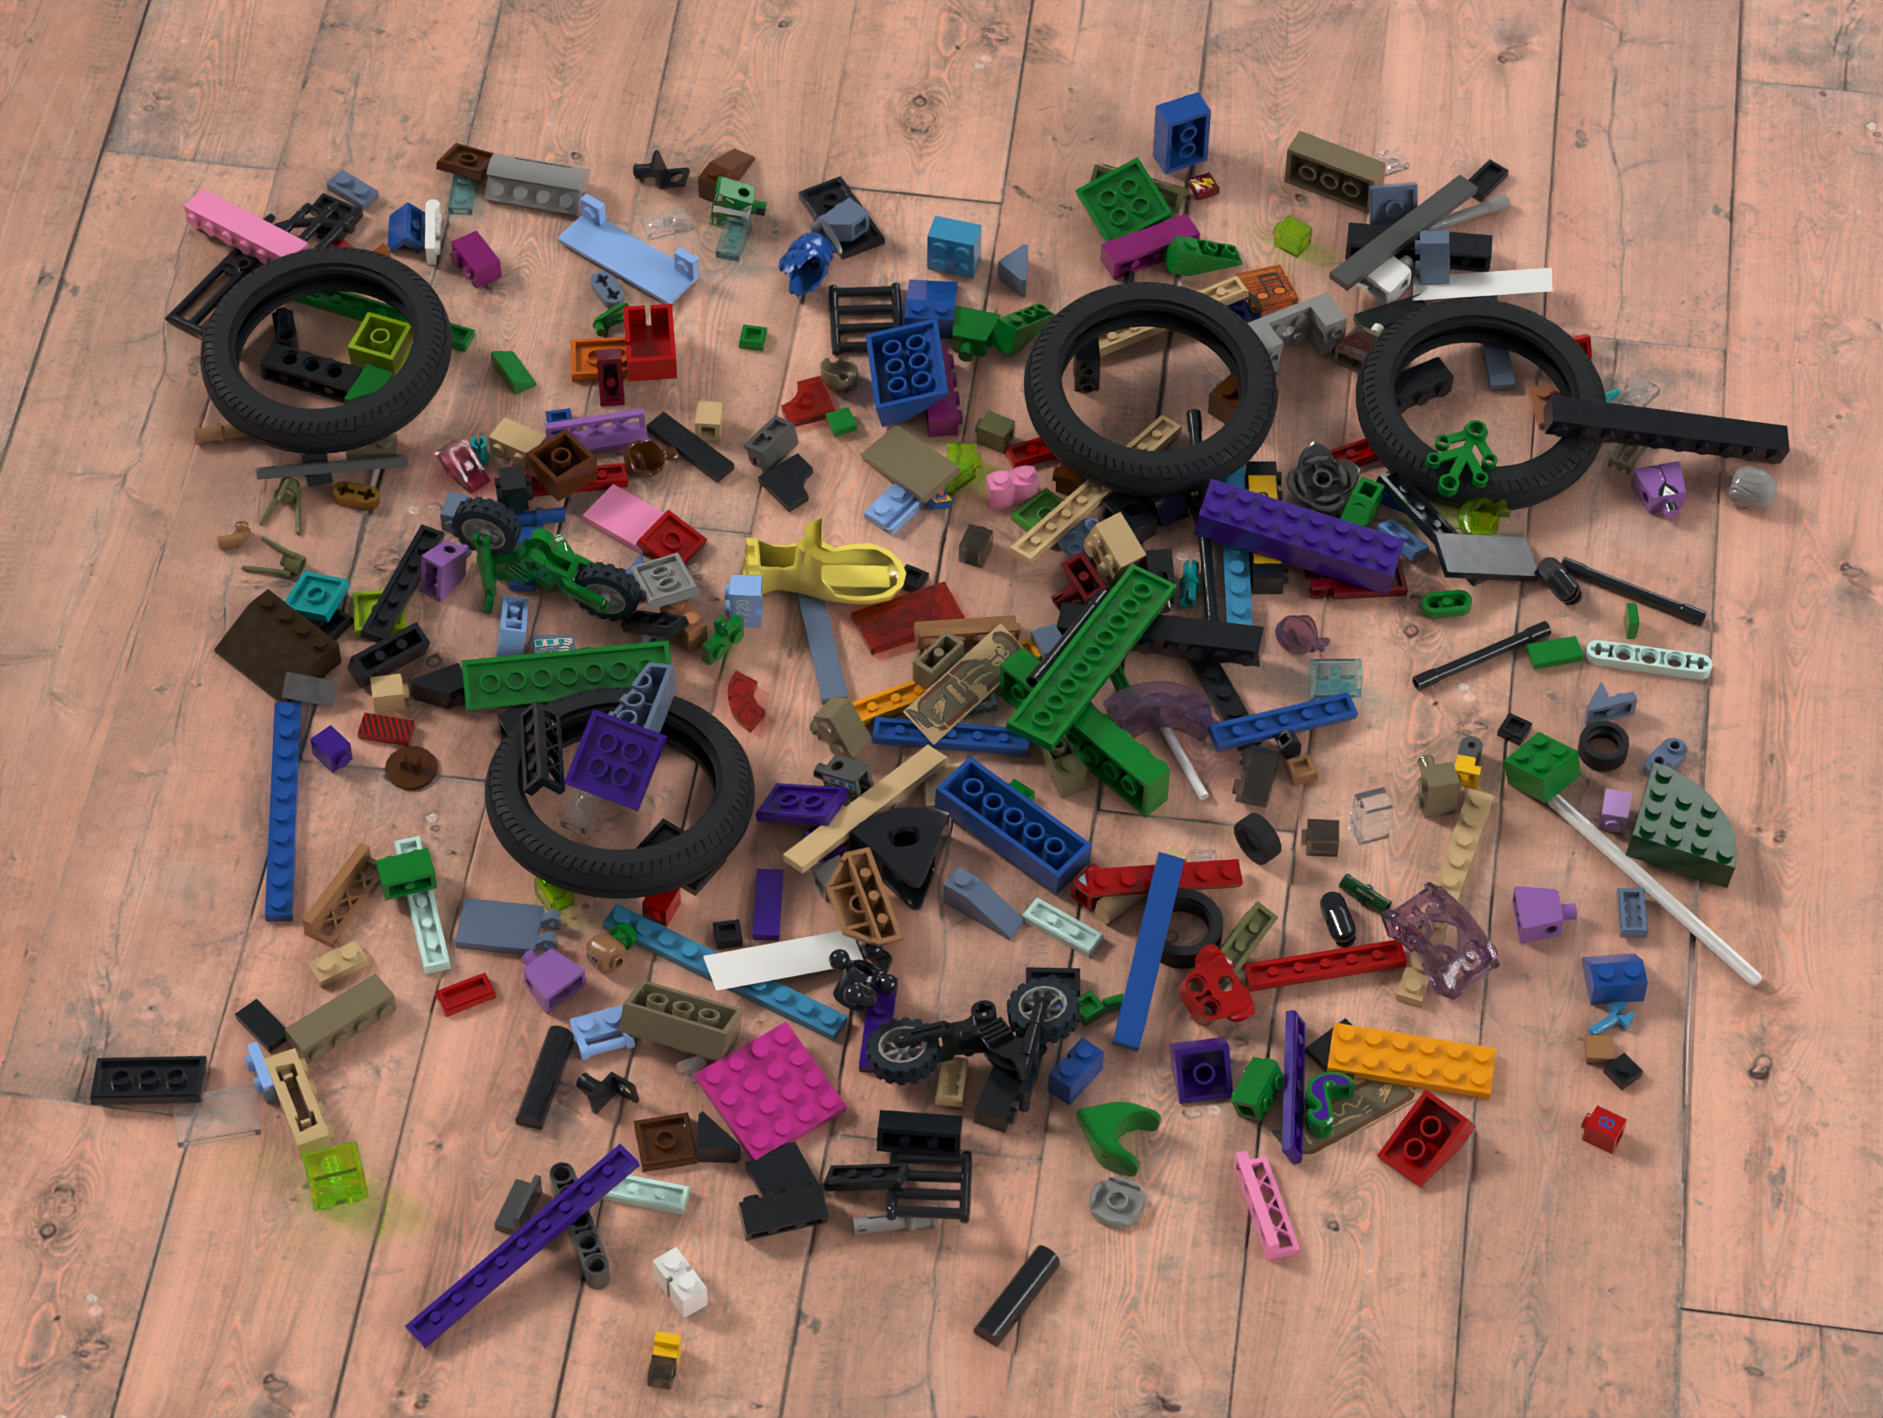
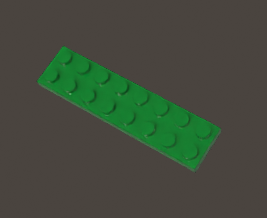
M669 640L462 660L466 712L509 709L522 705L529 707L535 701L545 705L558 698L592 689L611 687L632 688V683L648 662L671 665Z

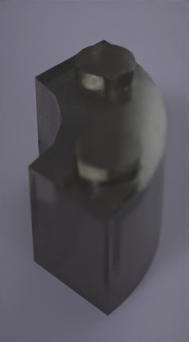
M1250 744L1248 750H1242L1240 765H1243L1240 779L1235 778L1232 794H1236L1235 802L1267 808L1277 773L1281 750Z

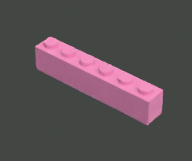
M205 189L198 192L184 205L186 220L192 227H198L208 235L223 240L227 245L240 249L244 254L257 258L263 264L291 253L310 249L308 242Z

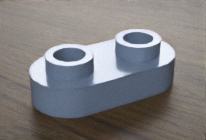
M1678 738L1666 739L1647 757L1644 766L1646 775L1649 777L1654 762L1675 770L1686 758L1687 745Z

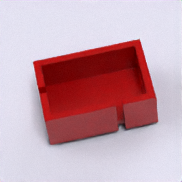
M672 304L650 305L651 325H646L645 305L623 307L628 382L677 379Z

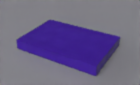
M776 783L756 812V818L759 822L829 826L849 796L846 787Z

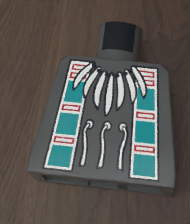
M836 755L827 765L818 763L814 769V777L823 780L824 786L847 788L849 796L843 803L844 806L849 805L874 786L870 766L866 762Z

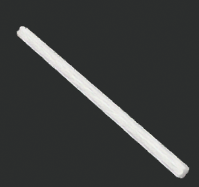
M1557 794L1548 802L1553 810L1638 886L1644 889L1647 894L1751 987H1755L1761 982L1762 976L1756 969L1629 856H1626L1618 846L1562 796Z

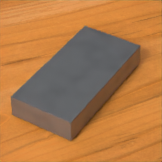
M286 672L282 698L333 707L338 681Z

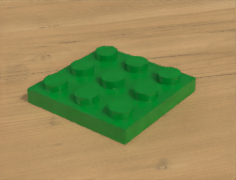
M1138 157L1075 190L1077 197L1105 243L1152 225H1157L1173 217L1172 211Z

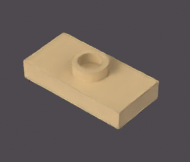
M953 1057L949 1061L940 1063L935 1105L963 1107L968 1058Z

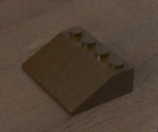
M269 589L249 603L214 649L216 654L277 702L294 701L282 698L286 672L323 678L342 663L339 643Z

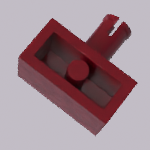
M1083 551L1061 563L1070 586L1052 595L1051 600L1059 611L1061 610L1062 602L1071 603L1078 599L1084 605H1087L1099 589L1108 591Z

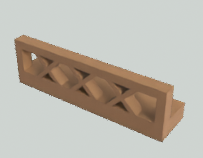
M1010 615L914 622L913 627L917 650L927 649L945 631L962 640L964 646H975L1000 623L1018 641L1021 626L1020 623H1016V616Z
M362 843L358 845L304 916L302 922L305 935L333 947L379 886L378 873L376 876L364 878L363 873L369 866L377 869L376 860L371 858L369 846ZM364 887L362 895L350 897L349 892L352 888ZM349 905L350 910L347 914L335 917L334 912L338 907ZM333 924L335 926V930L330 937L319 932L324 926Z

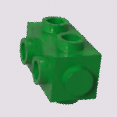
M1253 1057L1250 1064L1244 1069L1243 1077L1231 1096V1102L1239 1117L1263 1122L1267 1112L1271 1110L1273 1100L1278 1090L1284 1084V1075L1275 1060Z

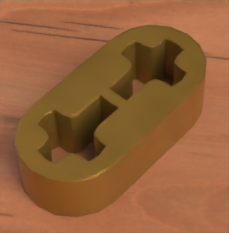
M341 481L333 487V498L337 505L364 511L374 510L380 505L379 492L373 486Z

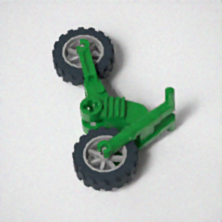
M470 497L465 502H460L453 516L451 529H454L453 534L459 538L461 544H466L468 549L477 551L476 561L479 564L481 584L485 594L482 608L483 613H492L495 595L497 594V580L507 582L520 581L524 584L529 579L537 577L546 584H557L561 592L573 597L575 602H579V606L582 609L588 610V613L593 616L594 614L599 616L600 619L605 620L608 618L610 621L621 619L622 621L626 620L628 616L632 617L641 599L642 590L640 589L639 582H635V577L625 573L626 570L623 568L618 569L614 567L615 565L609 563L607 565H604L603 562L594 563L578 554L569 556L560 552L553 546L555 541L554 535L542 528L533 530L530 539L525 538L517 543L521 535L522 525L519 524L520 519L518 516L515 517L513 510L505 508L503 503H496L490 498L486 500L482 497H475V499ZM576 570H579L574 582H572Z

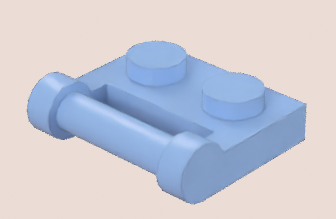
M622 1005L570 1019V1026L582 1061L588 1060L590 1056L623 1047H626V1049L635 1047L633 1037L619 1032ZM622 1035V1037L587 1046V1044Z

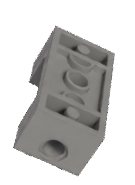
M1328 292L1251 321L1248 325L1258 335L1268 351L1277 377L1280 376L1281 365L1279 360L1282 350L1291 345L1299 344L1304 340H1309L1322 359L1335 355L1336 346L1345 338L1347 317Z

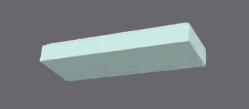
M1038 897L1022 915L1025 923L1088 958L1104 940V934Z
M629 1175L607 1193L603 1200L684 1215L691 1189L689 1186Z

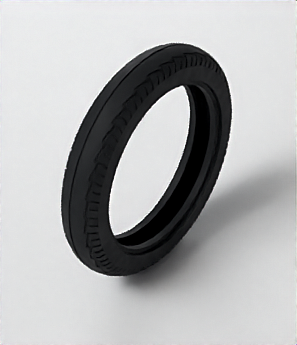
M352 247L313 248L279 257L258 267L243 277L225 294L213 311L203 334L200 350L201 373L207 393L220 414L233 427L251 439L272 448L294 453L329 454L345 452L373 444L392 435L409 424L427 407L438 392L447 374L451 359L452 333L447 312L439 296L423 277L407 265L384 254ZM344 291L374 297L398 311L413 330V343L410 353L396 375L372 394L341 406L308 409L284 405L265 397L255 390L246 381L239 369L243 347L255 327L277 308L311 294Z
M1134 282L1108 286L1090 292L1064 307L1044 326L1037 336L1027 359L1024 374V395L1029 417L1040 439L1053 455L1069 469L1099 486L1117 492L1137 496L1161 497L1181 495L1207 488L1211 479L1222 481L1243 467L1256 454L1270 431L1277 407V382L1271 358L1264 344L1248 323L1232 309L1210 296L1186 287L1158 282ZM1131 327L1164 328L1198 340L1222 359L1235 380L1239 404L1230 420L1219 431L1197 444L1168 451L1133 449L1100 436L1082 422L1071 408L1064 393L1062 384L1063 373L1068 363L1081 348L1104 334Z
M1452 299L1426 305L1395 321L1374 341L1362 362L1356 383V408L1360 427L1369 446L1381 463L1388 470L1395 468L1422 495L1453 507L1473 511L1497 512L1530 507L1544 502L1572 486L1587 471L1601 448L1602 441L1561 437L1552 448L1531 460L1514 465L1496 466L1493 470H1486L1481 466L1483 472L1488 475V482L1484 488H1476L1472 484L1473 474L1466 463L1458 478L1459 487L1457 493L1451 497H1444L1438 490L1439 480L1441 476L1450 473L1456 460L1443 462L1435 470L1429 469L1426 466L1427 455L1432 452H1440L1424 443L1410 429L1400 413L1395 398V381L1399 374L1413 360L1430 350L1450 344L1481 343L1498 346L1515 352L1537 365L1554 382L1562 397L1607 402L1600 376L1583 348L1558 325L1526 308L1490 299Z
M611 687L586 690L545 704L544 706L560 714L562 749L581 741L593 709L609 714L611 711L614 712L620 705L619 700L624 694H628L632 688ZM674 696L660 734L667 737L665 743L686 753L700 765L709 777L715 792L710 806L703 816L680 835L648 847L617 850L580 844L549 828L535 814L526 798L525 792H523L519 722L505 736L491 759L485 782V805L491 827L501 845L516 862L537 878L566 891L591 897L611 899L648 897L676 890L700 879L721 864L737 847L748 828L754 808L755 784L752 768L741 744L722 722L703 708ZM546 718L549 724L552 726L551 720ZM546 734V737L548 738V740H549V741L551 742V744L553 745V742L551 741V739L549 738V736Z

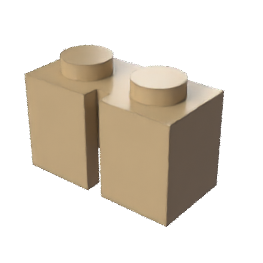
M504 417L489 436L490 453L508 461L512 459L515 465H523L524 468L528 469L526 453L545 442L547 435Z

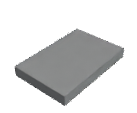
M679 553L630 567L631 574L635 577V582H639L642 595L650 610L699 595L698 587Z

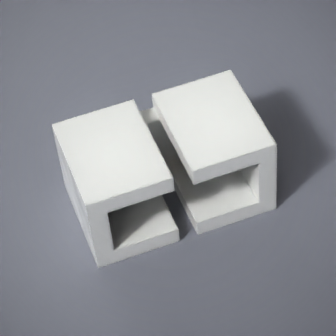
M677 1247L652 1260L654 1279L667 1296L670 1295L671 1302L683 1318L708 1305L707 1287L694 1270L690 1271V1264Z

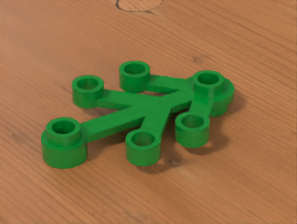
M1472 420L1464 426L1463 431L1449 435L1441 434L1436 437L1435 448L1441 452L1429 453L1425 462L1426 466L1429 469L1435 470L1440 467L1441 463L1456 459L1450 473L1441 476L1439 480L1438 490L1444 497H1451L1457 493L1459 487L1458 478L1466 463L1473 474L1472 484L1476 488H1484L1487 485L1488 475L1483 472L1481 466L1486 470H1493L1497 464V457L1491 452L1485 441L1488 436V430L1482 421ZM1465 441L1462 447L1448 450L1450 444ZM1475 445L1483 456L1481 466L1472 451Z

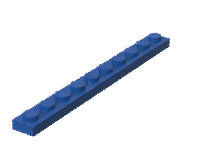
M301 701L275 702L265 900L266 922L293 921Z

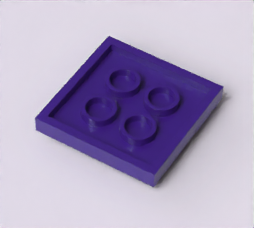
M593 709L564 784L639 811L667 737Z

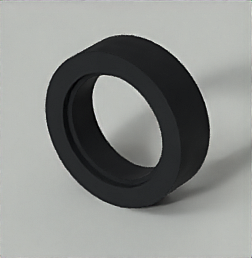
M1178 889L1172 912L1186 911L1199 916L1206 923L1208 934L1202 941L1191 946H1177L1165 940L1160 963L1172 968L1188 969L1195 967L1196 955L1206 945L1214 944L1220 948L1223 933V917L1219 907L1208 896L1195 890Z

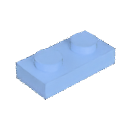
M258 1042L248 1044L249 1056L244 1058L249 1073L255 1072L256 1078H253L256 1092L257 1094L263 1093L266 1103L276 1100L274 1084Z

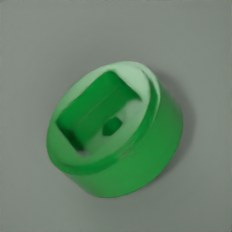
M624 922L617 923L609 932L610 935L625 946L626 950L630 949L637 941V934L633 927Z

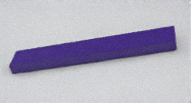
M1295 1009L1286 1011L1282 1151L1292 1164L1302 1163L1306 1041V1023Z

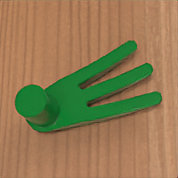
M628 303L617 305L594 320L593 327L598 336L606 334L605 328L624 322L623 307L629 306Z

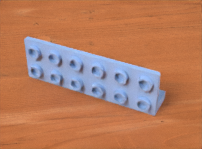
M587 193L580 199L582 215L558 237V241L561 244L665 304H673L700 278L698 257L679 247L674 252L673 259L606 220L605 204Z

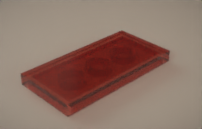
M945 581L851 613V619L871 655L915 641L914 622L965 619Z

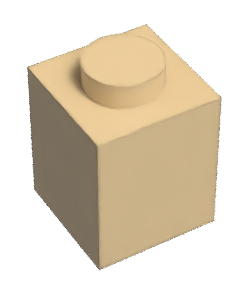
M698 401L695 419L696 436L702 440L720 441L723 425V402Z
M401 673L370 677L375 713L406 709L405 699L409 698L408 683L402 684Z

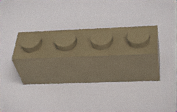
M375 973L285 1028L287 1044L291 1049H296L299 1058H305L307 1065L312 1061H317L333 1048L345 1044L354 1035L366 1031L375 1022L389 1017L396 1010L394 994Z

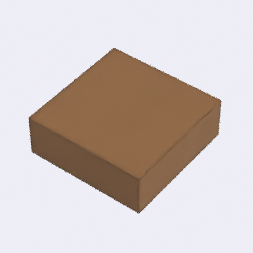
M1310 754L1285 760L1284 766L1293 786L1318 780V772Z
M1586 1035V1063L1609 1064L1613 1061L1614 1036Z

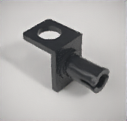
M659 150L654 151L651 163L634 164L633 166L635 179L654 177L660 189L685 187L690 173L688 167L667 169ZM682 174L680 180L676 182L671 181L674 175Z
M610 1072L602 1082L593 1078L588 1073H582V1077L579 1076L576 1082L578 1089L589 1094L588 1100L591 1110L595 1114L616 1093L636 1104L640 1101L636 1086L613 1072ZM622 1085H624V1086L630 1091V1093L627 1092V1091L622 1087Z

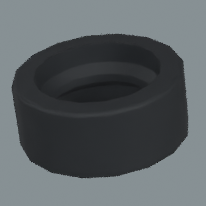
M1609 721L1590 723L1583 729L1580 735L1578 755L1589 768L1597 771L1615 770L1625 762L1629 749V737L1618 724ZM1606 738L1617 744L1619 750L1612 754H1600L1591 749L1588 743L1592 739Z
M1250 813L1235 824L1234 835L1236 841L1246 856L1253 862L1265 865L1282 851L1279 836L1263 816L1257 813Z

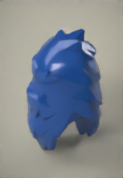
M817 232L803 233L798 240L791 244L787 252L779 260V270H784L785 274H789V293L791 295L795 294L796 297H800L808 292H812L827 275L830 261L833 259V253H835L834 245L830 239Z

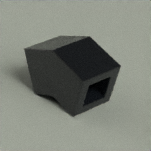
M1286 728L1275 737L1285 759L1301 755L1302 745L1294 732Z

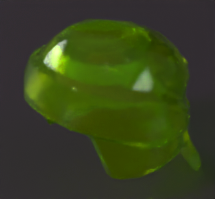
M1474 498L1466 502L1459 513V526L1462 533L1495 536L1499 526V518L1510 516V509L1505 508L1507 500L1502 499L1493 504L1486 498ZM1481 504H1485L1483 506L1487 507L1484 510H1476Z

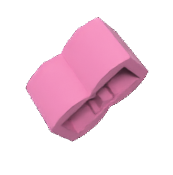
M1020 466L1011 471H996L986 476L985 496L990 509H1004L1013 504H1025L1036 496L1039 491V478L1034 466Z

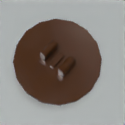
M407 746L398 749L390 755L386 761L385 773L388 781L395 787L403 790H416L432 782L437 773V762L434 755L427 749L419 746Z

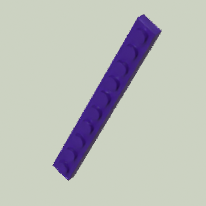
M621 1144L616 1146L405 1325L407 1331L424 1349L427 1348L640 1166L638 1160Z

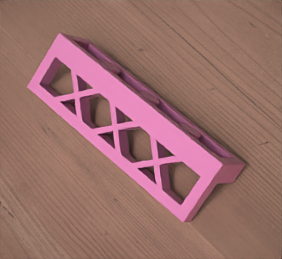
M1247 1151L1236 1153L1234 1169L1267 1261L1298 1254L1300 1248L1267 1157L1249 1160ZM1262 1166L1265 1174L1259 1180L1256 1178L1253 1168ZM1261 1188L1272 1193L1273 1198L1270 1203L1264 1201ZM1269 1212L1281 1217V1222L1278 1226L1272 1224ZM1277 1235L1288 1239L1291 1246L1279 1248L1280 1243Z

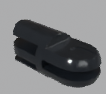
M1553 557L1542 559L1538 564V574L1556 598L1567 605L1579 603L1582 592L1571 574L1557 559Z
M1327 892L1320 900V908L1329 933L1338 946L1342 948L1350 947L1356 940V926L1346 901L1338 892Z

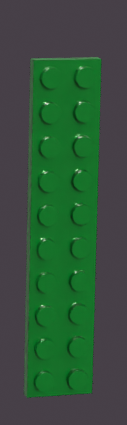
M1131 564L1008 720L1006 730L1052 752L1174 595L1177 585Z

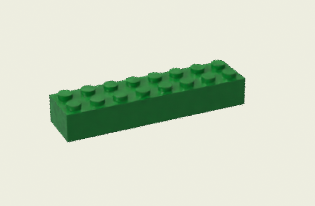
M1021 648L1000 664L999 696L1016 710L1033 690L1026 683L1027 676L1037 664L1041 663L1036 655L1030 654L1024 648ZM1090 702L1065 735L1083 766L1146 818L1168 800L1170 769L1163 760H1158L1145 745H1140L1131 737L1127 730L1117 726L1110 716L1100 712Z

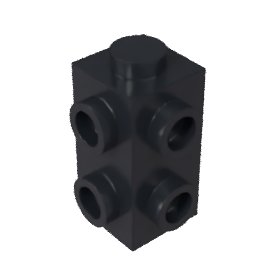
M523 465L498 468L499 477L494 478L497 502H501L505 505V508L513 510L514 514L521 513L523 510H529L528 500H533L530 475L524 474Z

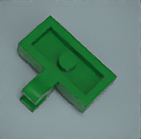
M735 614L726 623L722 615L714 621L715 633L702 644V661L711 666L717 659L723 658L732 645L742 640L744 636V622L738 615Z

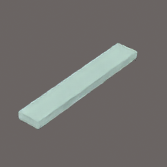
M420 836L394 841L397 855L415 849H423ZM433 889L407 895L424 974L451 969Z

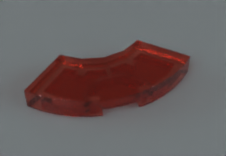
M735 671L728 685V704L732 716L739 725L752 732L765 716V709L758 705L754 698L758 681Z

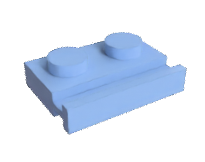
M894 483L864 512V519L883 531L886 529L893 536L924 506V503Z

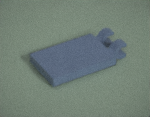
M465 898L455 940L456 948L524 955L531 949L535 952L536 950H556V933L544 932L540 934L541 928L560 930L562 919H560L561 911L549 910L545 912L544 906Z

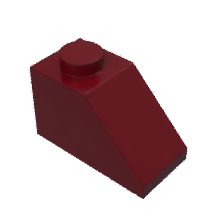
M621 348L596 350L600 407L625 405Z

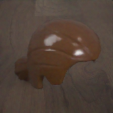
M651 439L634 441L626 448L624 453V464L627 470L633 476L642 479L650 478L661 472L666 460L674 461L678 459L675 447L661 450Z

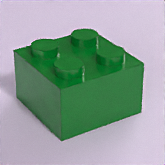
M1540 732L1504 760L1508 784L1544 803H1548L1582 775L1578 751Z

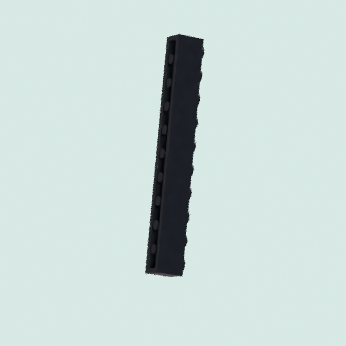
M1551 395L1543 408L1545 434L1557 437L1566 436L1581 440H1598L1604 443L1613 442L1628 446L1637 445L1652 449H1668L1675 452L1684 451L1699 455H1716L1722 458L1731 457L1746 461H1763L1769 464H1781L1790 451L1788 427L1786 425Z

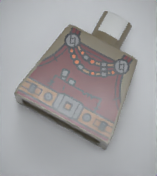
M1378 323L1373 324L1371 329L1357 325L1336 346L1334 363L1359 373L1368 350L1385 328Z

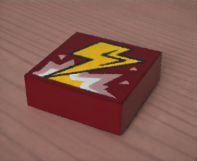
M1210 172L1188 179V186L1198 201L1217 195L1220 192V187Z

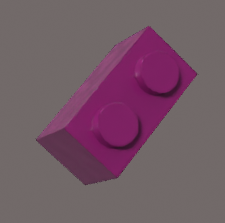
M477 230L451 241L452 252L450 256L453 263L461 267L465 279L471 281L476 288L502 277L499 258Z

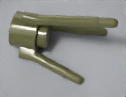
M283 477L281 479L279 487L275 491L274 497L264 512L259 525H264L277 502L290 503L295 500L296 534H301V499L303 493L298 491L300 483L297 479L293 477Z
M262 536V541L283 553L280 565L284 567V570L255 566L241 567L244 571L283 575L291 578L293 574L300 575L303 572L307 558Z

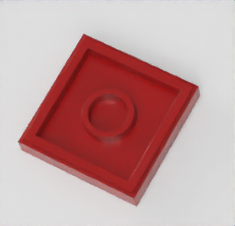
M668 509L638 539L636 546L653 559L679 553L686 565L706 544L707 538Z

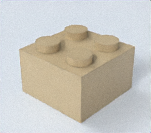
M1121 512L1095 524L1083 541L1087 555L1094 559L1097 564L1098 573L1102 578L1106 579L1108 584L1120 579L1131 564L1138 566L1147 555Z

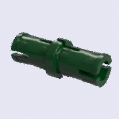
M1349 873L1340 881L1339 888L1356 897L1358 903L1362 905L1365 903L1381 915H1385L1390 909L1392 901L1374 891V887L1370 884H1363ZM1357 888L1363 891L1364 893L1368 894L1372 898H1374V900H1371L1370 898L1359 892Z

